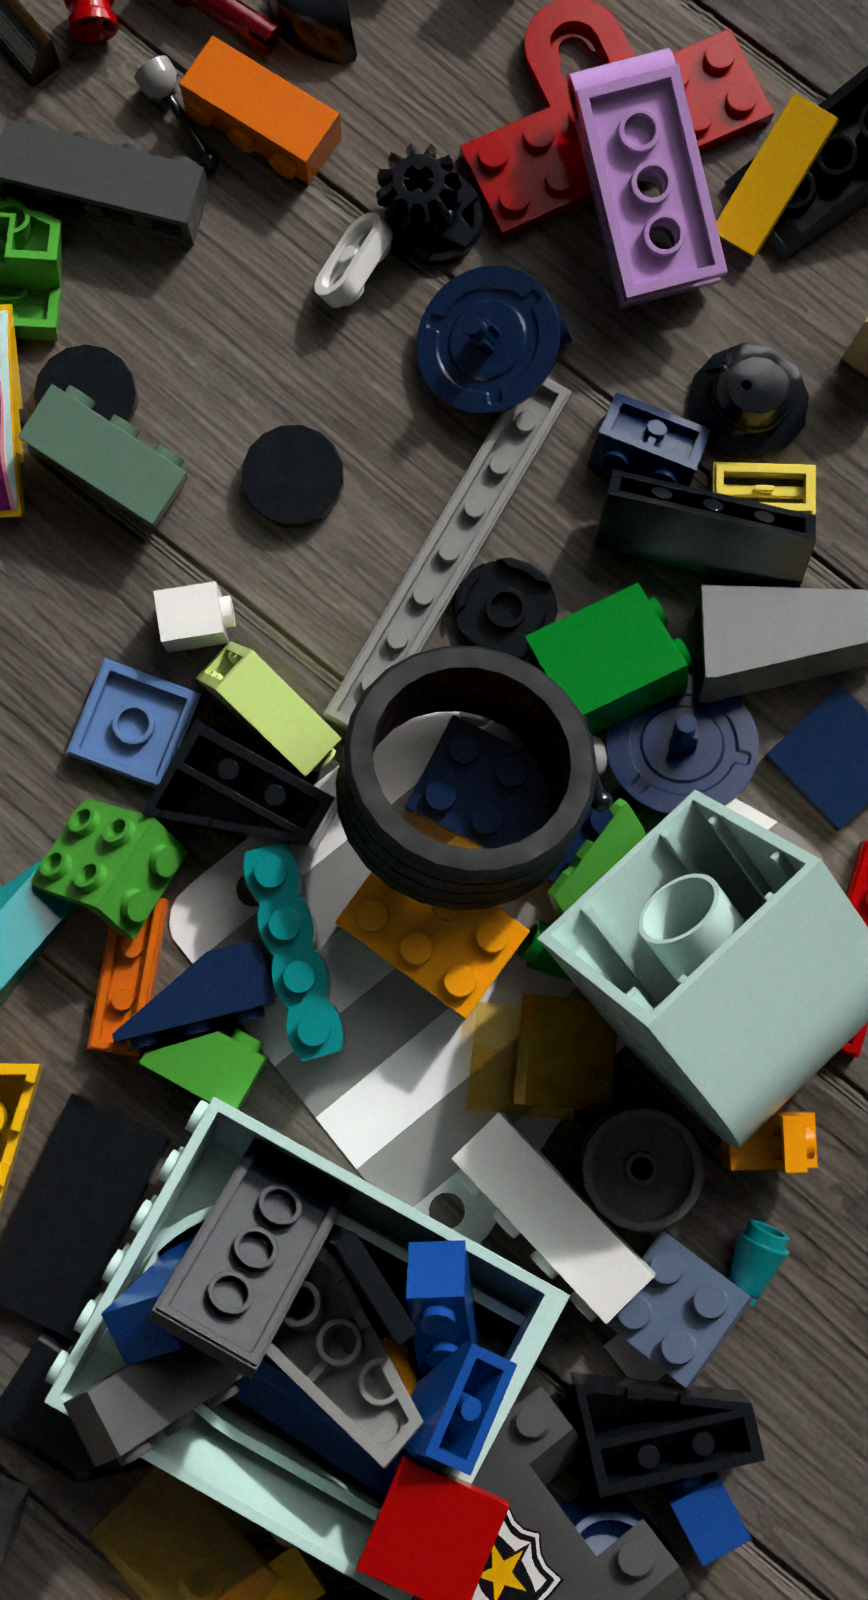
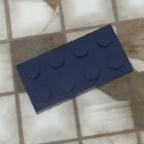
M453 715L405 809L483 849H495L520 842L540 830L550 819L552 806L549 783L536 756ZM611 795L612 801H613L612 804H613V803H614L615 801H617L619 798H617V797ZM629 804L637 816L640 809ZM590 806L564 859L545 881L554 884L560 874L571 866L575 854L586 839L592 842L596 841L614 816L610 809L600 813Z

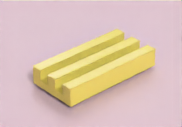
M713 462L711 466V492L737 498L804 500V504L759 503L816 515V465ZM724 478L804 480V487L724 484Z

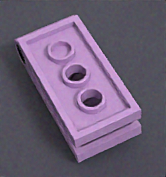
M666 48L567 74L569 101L620 309L718 284L721 280L720 277L725 276L728 270L679 64H676L671 49ZM640 181L652 182L657 186L660 196L652 198L643 195L638 189L637 183ZM661 231L667 234L671 240L672 248L660 249L651 242L649 233Z

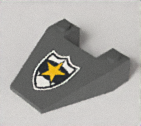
M542 1386L509 1411L472 1482L477 1487L509 1500L510 1504L472 1600H677L691 1588V1585L681 1567L644 1519L640 1520L601 1554L596 1556L545 1487L583 1456L587 1450L575 1429ZM416 1596L412 1597L413 1600H422Z

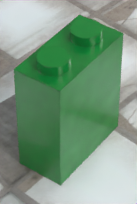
M639 583L631 585L525 636L531 665L540 669L564 689L582 713L591 735L688 689V667L692 666L690 654L679 637L672 640L665 628L667 618L661 604L656 597L648 599Z

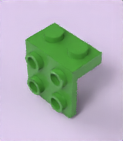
M87 799L71 814L67 825L56 842L41 860L31 883L40 892L91 909L119 935L134 940L189 851L155 817Z

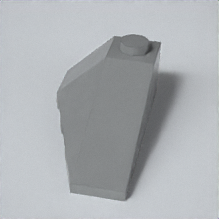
M322 1246L266 1354L367 1453L386 1469L423 1426L424 1421L339 1261Z

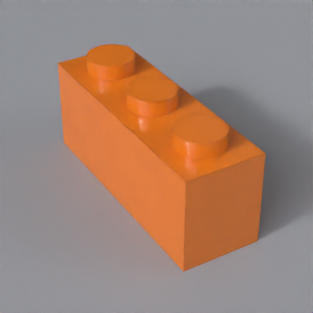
M213 35L179 82L185 111L195 122L204 127L213 125L223 131L231 143L243 152L251 153L255 151L268 159L272 168L285 178L293 179L297 177L310 185L342 139L340 113Z

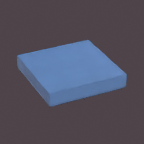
M104 658L66 755L156 789L192 727L203 696L201 693Z

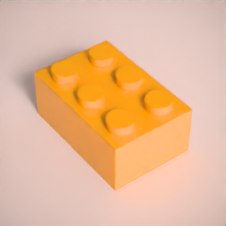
M372 872L335 921L339 928L464 1020L467 1019L530 932L529 929L497 906L487 909L450 910L423 904L391 889Z

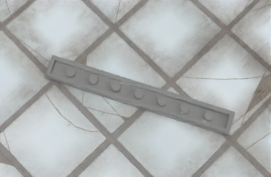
M547 378L541 387L527 400L516 407L501 412L323 713V717L326 720L347 731L350 716L365 689L387 668L424 650L459 590L460 584L466 578L571 399V390Z

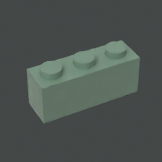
M51 384L17 437L25 446L155 530L188 480L187 472L180 468L184 460L159 443L152 450L136 438L140 431L121 417L113 414L110 421L93 411L92 408L96 402L77 388L69 385L64 392Z

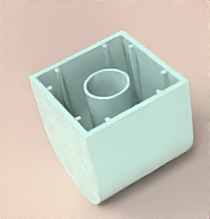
M694 790L537 938L592 1006L616 1032L617 1036L645 1067L703 1124L726 1143L737 1149L868 1023V927L820 858L697 790Z

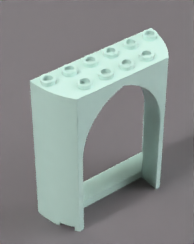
M213 1096L210 1104L201 1100L185 1127V1130L192 1133L186 1147L181 1146L178 1151L174 1149L158 1175L157 1179L165 1183L158 1196L154 1194L151 1200L146 1199L131 1223L129 1229L137 1233L132 1244L127 1243L123 1250L118 1249L102 1276V1280L109 1283L105 1293L100 1292L94 1301L90 1299L79 1316L73 1330L80 1333L81 1336L71 1354L62 1350L50 1368L45 1381L53 1386L44 1402L69 1416L63 1405L64 1402L125 1366L124 1360L101 1313L164 1254L165 1246L188 1228L206 1220L254 1137L350 1191L335 1224L355 1232L359 1237L408 1263L409 1242L465 1240L474 1301L520 1326L504 1357L516 1363L517 1367L471 1476L450 1466H447L444 1471L472 1484L570 1295ZM207 1401L193 1409L197 1419L185 1428L166 1437L162 1429L148 1438L152 1449L141 1456L144 1460L389 1600H411L413 1595L356 1570L357 1562L384 1500L380 1495L244 1419L222 1403L210 1408Z

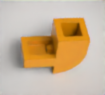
M776 1112L738 1149L720 1138L721 1167L730 1171L775 1169L784 1173H806L808 1168H818L815 1112Z

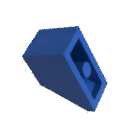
M465 1341L417 1382L411 1398L424 1424L406 1445L429 1458L471 1476L517 1364L470 1341Z

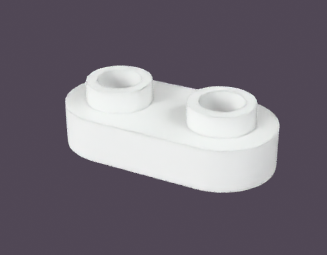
M370 212L356 219L346 230L318 274L314 290L330 307L349 306L356 302L362 295L365 282L377 263L382 261L389 253L393 231L379 214Z

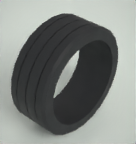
M443 646L416 653L387 668L368 686L350 716L335 782L337 813L347 840L361 861L391 889L420 903L450 910L491 908L517 900L541 885L564 859L593 802L597 778L594 741L582 713L564 689L540 669L515 656L478 646ZM461 711L486 717L507 727L528 745L540 761L549 783L552 806L550 819L540 830L520 842L495 849H465L443 844L413 828L397 814L384 796L374 771L373 752L377 745L393 729L412 718L434 712Z

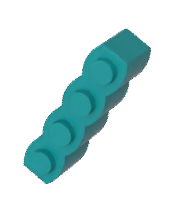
M283 841L246 851L243 861L244 877L250 893L260 903L257 915L258 929L266 948L274 955L272 980L278 997L288 1008L286 1031L290 1045L303 1062L341 1052L345 1045L344 1023L338 1009L329 1000L331 977L325 960L315 949L317 926L312 911L301 898L303 893V875L300 865L292 851Z

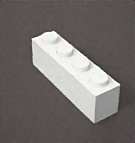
M498 1112L451 1158L460 1167L454 1174L459 1182L474 1197L478 1198L484 1193L498 1208L492 1214L498 1224L514 1239L521 1233L536 1249L530 1255L532 1260L552 1280L560 1274L574 1289L569 1299L591 1322L599 1316L607 1324L655 1277L656 1273L504 1113Z

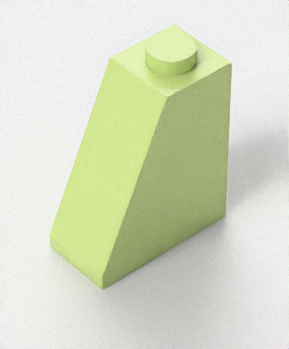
M230 641L195 678L293 770L306 777L311 771L314 773L320 771L334 757L336 750L333 747L342 738L253 650Z

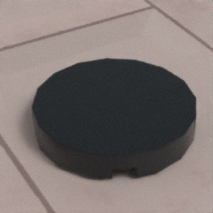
M86 344L66 348L50 358L38 374L34 390L36 407L50 385L53 384L64 392L71 385L96 402L92 410L108 421L115 414L130 423L134 410L136 411L139 399L132 373L120 357L106 348Z
M303 425L279 426L263 433L248 449L242 465V486L252 509L260 516L262 515L266 520L272 521L273 524L283 528H304L323 520L332 511V507L337 503L338 498L340 499L344 489L343 462L335 445L321 432Z
M511 557L500 558L485 565L483 563L472 569L460 584L454 606L457 629L468 646H478L508 653L521 660L528 656L525 636L554 623L558 613L555 593L546 575L532 564Z

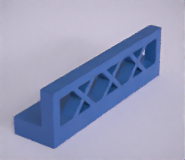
M266 1353L251 1379L243 1376L236 1381L240 1391L233 1395L234 1398L383 1498L386 1495L402 1454L442 1471L441 1463L407 1445L389 1466L384 1469Z

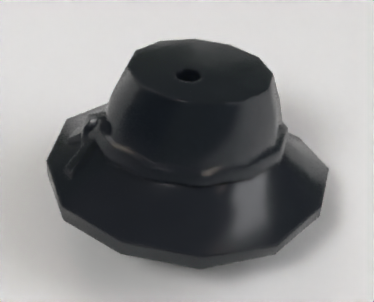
M741 343L713 354L694 375L689 411L695 423L712 429L707 443L725 456L757 459L784 450L805 427L809 395L796 365L773 348ZM746 383L751 385V388L748 390L742 388Z

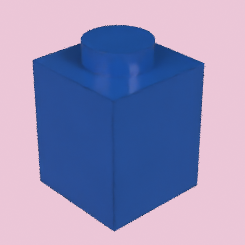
M716 1472L672 1481L673 1486L664 1491L702 1566L752 1540Z

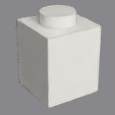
M216 581L153 591L160 640L168 653L229 643L227 628L236 626L231 596L222 597Z

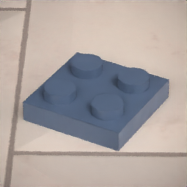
M661 1230L642 1257L656 1273L655 1277L606 1325L682 1386L690 1390L751 1304L753 1298L664 1230Z

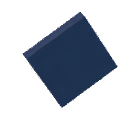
M842 684L836 687L764 756L836 832L841 830L868 804V711Z

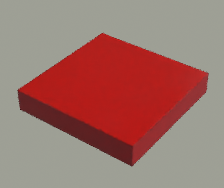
M402 1454L357 1562L356 1570L422 1600H472L509 1509V1500Z

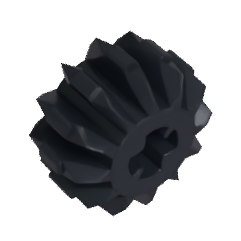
M410 143L406 148V158L391 152L388 157L390 169L379 170L377 181L382 188L376 192L377 204L380 207H387L385 219L389 224L402 220V230L406 235L417 224L422 225V231L429 236L432 233V221L447 227L450 223L449 210H458L460 208L461 195L457 191L462 188V177L458 172H452L453 159L450 155L436 159V148L432 143L425 149L424 154H417L415 146Z

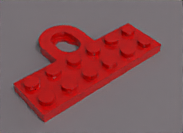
M592 0L553 1L539 10L529 23L524 42V63L545 109L460 145L459 155L501 241L594 201L569 101L567 80L560 71L562 60L558 50L567 41H578L586 47L588 53L600 58L604 64L635 57L616 18L605 7ZM731 28L673 53L676 64H679L700 154L771 123L774 112Z

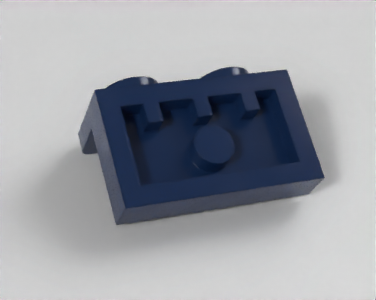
M616 392L599 430L587 466L611 477L612 469L689 486L712 429Z

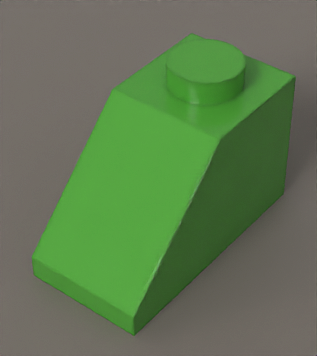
M235 1027L231 1035L226 1032L217 1031L146 1052L141 1057L139 1063L208 1102H211L214 1096L241 1111L270 1057L259 1051L264 1042Z

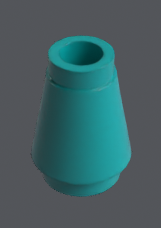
M753 1219L748 1221L746 1229H739L728 1278V1280L753 1298L749 1305L751 1307H755L758 1298L762 1296L790 1254L786 1249L790 1238L785 1233L773 1226Z

